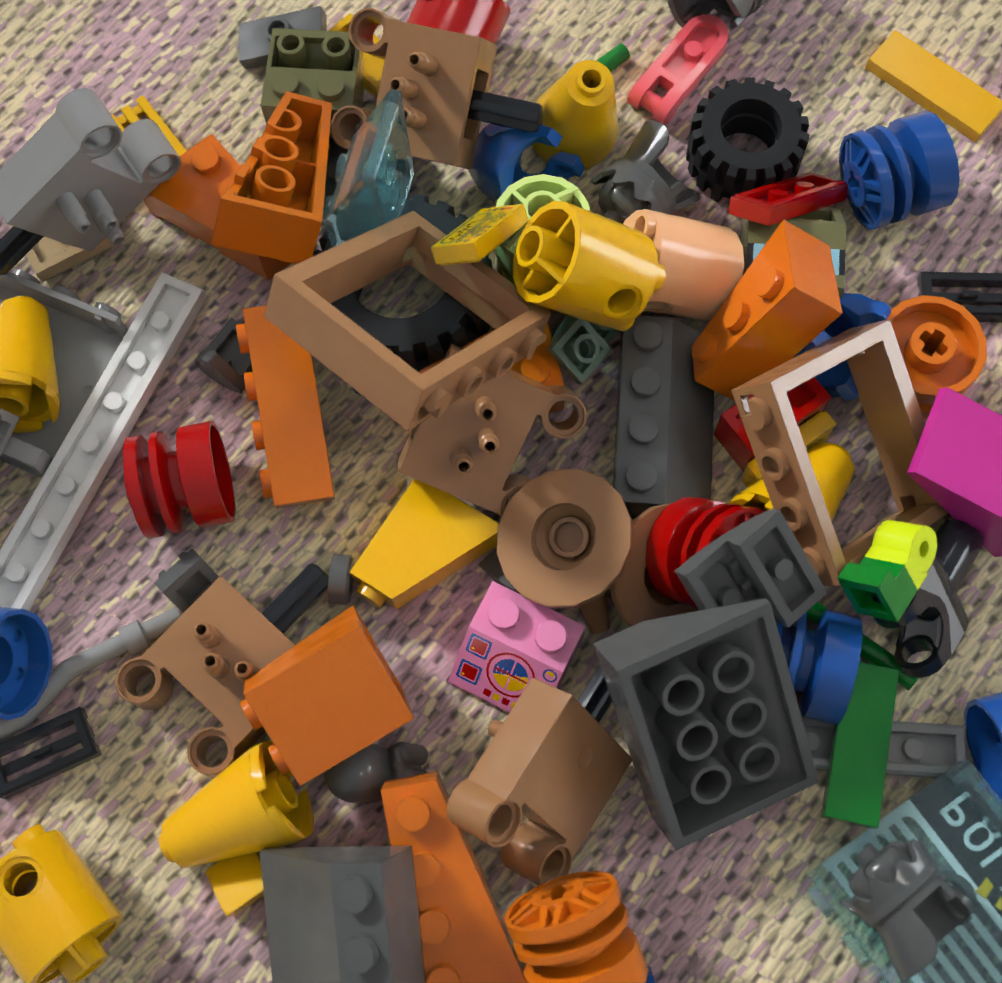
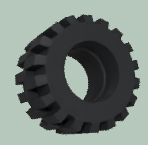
M745 77L744 83L738 84L736 79L728 80L725 83L724 89L715 86L709 91L708 99L702 98L697 105L696 113L693 115L686 150V161H689L688 171L691 177L698 176L696 186L702 192L708 188L712 190L710 198L718 203L722 197L730 199L735 194L797 176L809 141L810 134L807 133L809 120L808 116H801L804 107L800 101L791 102L792 93L786 88L778 91L774 88L775 82L765 79L764 84L755 83V78ZM737 133L750 134L761 139L768 146V149L761 152L741 151L729 144L725 137Z

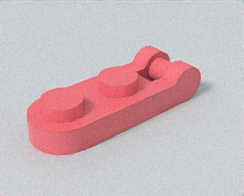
M701 14L689 20L632 87L627 97V103L638 110L642 107L653 114V120L666 126L676 114L679 106L723 55L728 41V28L719 17L710 14ZM658 85L668 91L663 98L653 92Z

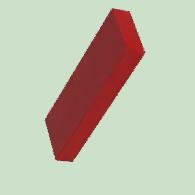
M805 173L735 194L730 197L728 214L771 226L782 222L783 219L789 220L845 201L847 197V184L845 181L819 174Z

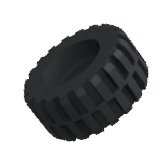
M400 193L386 194V201L375 203L373 198L359 203L360 210L352 214L350 210H346L336 218L338 227L335 230L330 227L325 230L319 239L322 251L317 249L314 251L313 256L411 211L418 213L446 235L469 218L463 214L455 218L453 206L443 201H438L436 205L430 204L429 197L425 195L413 194L412 199H401ZM487 255L481 261L492 268V260ZM363 288L331 303V305L417 372L444 358L451 343L463 347L486 334L491 326L447 292L430 309L408 318H388L369 311L359 301Z

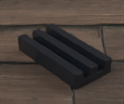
M920 272L917 277V286L920 287L918 296L945 297L958 304L1002 305V293H980L979 291H961V293L932 292V287L1002 288V273ZM964 306L979 322H1002V307Z
M77 707L0 743L1 758L75 724L77 732L3 766L0 760V798L8 799L102 755L99 746L96 745L94 740L95 734L93 729L88 724L85 708ZM82 743V749L8 782V776Z

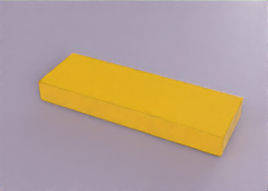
M896 30L874 52L866 64L865 69L926 110L935 113L939 119L975 143L1002 112V100Z

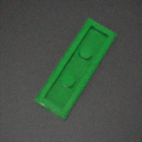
M859 662L856 680L846 713L840 724L834 725L821 818L872 829L879 827L899 670Z

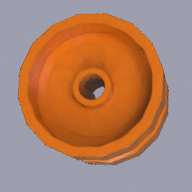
M921 295L904 300L891 310L886 320L890 319L923 419H928L940 388L948 387L964 395L966 390L979 377L987 360V339L979 321L964 306L945 297Z

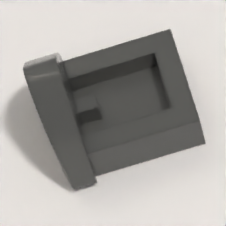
M230 318L209 346L196 357L195 364L203 373L217 383L232 391L242 393L245 389L244 373L252 372L250 353L241 354L236 324L241 323Z

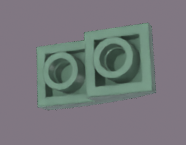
M566 315L551 339L547 350L577 384H583L612 350L608 343L619 330L599 326Z

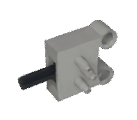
M76 89L62 97L56 106L55 113L0 169V214L6 224L13 226L0 239V275H6L43 237H48L90 252L105 237L109 239L111 244H121L125 236L120 229V223L159 184L173 177L181 165V158L159 126L153 120L142 119L130 124L122 132L92 89Z

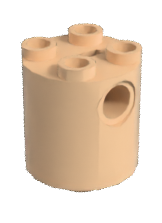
M648 209L635 211L623 224L642 231L652 239L658 254V263L662 264L666 270L663 286L659 291L652 294L644 310L710 322L743 276V246L737 233L728 227Z

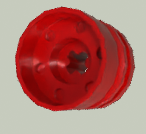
M214 421L178 427L176 451L172 450L167 437L162 431L150 433L148 442L142 435L125 438L123 444L125 489L136 522L147 539L163 536L166 526L172 534L183 532L186 521V509H189L193 520L200 529L235 521L236 503L231 470L222 437Z
M683 497L671 503L656 518L647 539L645 563L650 581L662 596L697 608L676 575L675 570L726 532L765 511L755 507L726 504L722 501L702 497Z

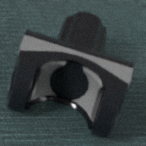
M951 519L946 520L944 524L940 525L936 532L937 551L935 559L927 572L928 575L900 620L894 622L873 617L877 624L882 627H901L895 644L894 656L899 669L904 675L909 677L923 678L937 673L946 664L967 629L968 617L957 591L982 549L984 539L977 529L964 521ZM876 594L874 601L881 603L878 595ZM917 652H932L922 662H908V659Z

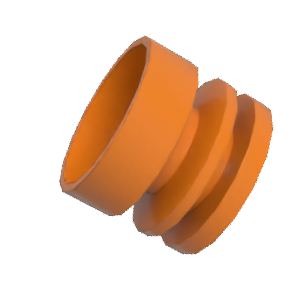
M582 871L560 876L536 886L521 895L508 907L503 919L509 935L514 941L513 947L519 961L526 963L523 974L527 983L646 982L648 967L637 936L630 927H626L629 913L626 906L620 900L622 894L618 882L612 874L602 871Z

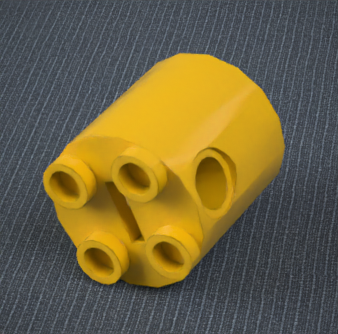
M552 201L536 211L527 221L518 239L513 257L514 283L517 292L526 302L619 331H626L633 325L635 318L644 310L652 294L661 289L666 277L665 267L658 263V254L652 239L642 231L564 201Z
M41 824L34 825L21 833L12 843L15 849L0 859V951L23 983H50L61 975L65 977L68 983H79L107 960L108 954L101 944L122 923L123 914L64 834L58 830L46 832ZM38 879L35 888L29 894L22 896L25 886L29 882Z

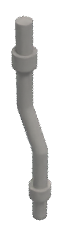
M172 608L141 624L138 620L119 628L120 634L62 661L50 674L44 693L30 711L22 717L11 720L0 719V740L29 727L75 677L127 652L132 656L151 646L150 641L160 637L182 615L179 608Z

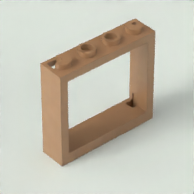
M411 211L274 274L264 314L267 320L407 431L432 416L436 419L439 418L449 405L462 397L469 399L479 390L482 384L493 377L497 379L502 378L515 363L523 358L531 359L537 346L546 341V334L543 331L551 315L548 309L526 302L517 292L514 284L483 261L442 266L436 264L431 247L444 238L446 234L415 211ZM407 265H411L496 330L420 374L336 309L331 303Z
M890 319L850 328L731 390L772 506L781 511L824 586H841L837 577L848 562L860 563L872 546L874 534L880 524L841 549L786 393L789 390L847 360L898 512L886 520L930 526L948 513L907 474L925 427V422ZM753 394L754 397L749 399L748 395Z

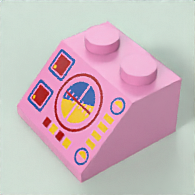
M492 581L468 627L448 683L510 713L532 677L559 689L584 638L586 626L552 609L527 600L521 594Z

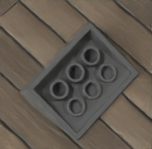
M766 598L642 621L593 643L650 815L676 851L819 783L772 606Z
M412 846L264 848L260 850L272 983H426Z

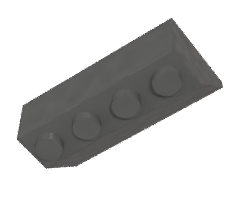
M638 315L633 325L628 330L621 332L613 488L623 497L631 519L636 518L652 506L673 503L683 497L711 499L714 390L695 381L692 346L702 332L673 317Z

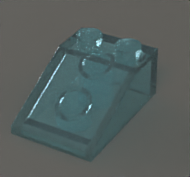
M390 89L353 135L348 153H341L335 172V179L338 183L334 195H328L324 200L322 225H326L332 246L342 244L402 215L414 177V168L401 91Z

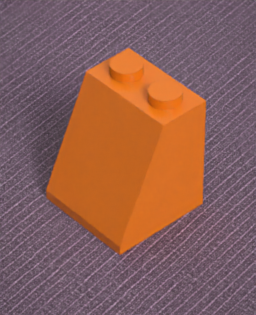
M354 605L245 680L243 695L246 699L240 702L241 708L255 730L264 727L274 743L268 747V750L279 771L283 775L291 771L299 786L414 719L402 686Z

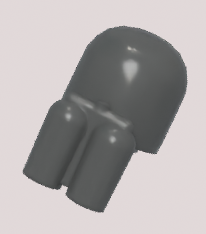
M407 742L394 744L390 751L378 744L372 743L325 771V781L330 792L342 801L362 804L378 802L382 800L381 788L385 780L428 773L422 770V765L428 759V751L423 745Z

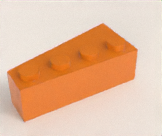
M288 91L285 92L269 118L264 133L253 144L245 164L242 163L237 170L230 189L226 188L220 198L210 245L298 264L313 256L323 220L332 111L331 102Z
M267 305L244 308L245 323L236 324L240 352L241 354L250 353L253 371L244 373V381L248 402L257 401L260 420L252 421L251 423L256 451L265 449L268 469L259 470L264 499L273 498L274 506L277 509L334 500L335 495L312 355L264 317Z
M433 771L385 780L381 788V795L390 846H412L425 982L527 983L523 974L525 965L519 961L513 947V940L488 887L481 866L477 862L467 840L466 833L448 819L447 804L449 795L439 772Z

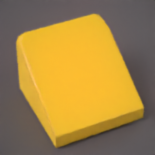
M259 852L221 860L205 871L226 917L236 916L264 896Z

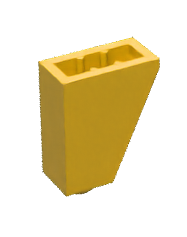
M413 479L351 569L350 574L354 582L359 585L355 592L377 608H381L385 602L397 610L497 547L499 523L452 494Z

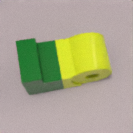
M894 520L883 521L878 526L873 537L872 546L860 563L848 562L837 577L856 613L894 622L900 620L928 575L927 572L935 559L937 551L935 531L928 526ZM876 594L878 595L881 603L874 601Z

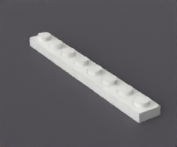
M161 272L0 549V607L20 608L27 611L31 609L119 454L125 438H128L204 304L207 296L203 289Z

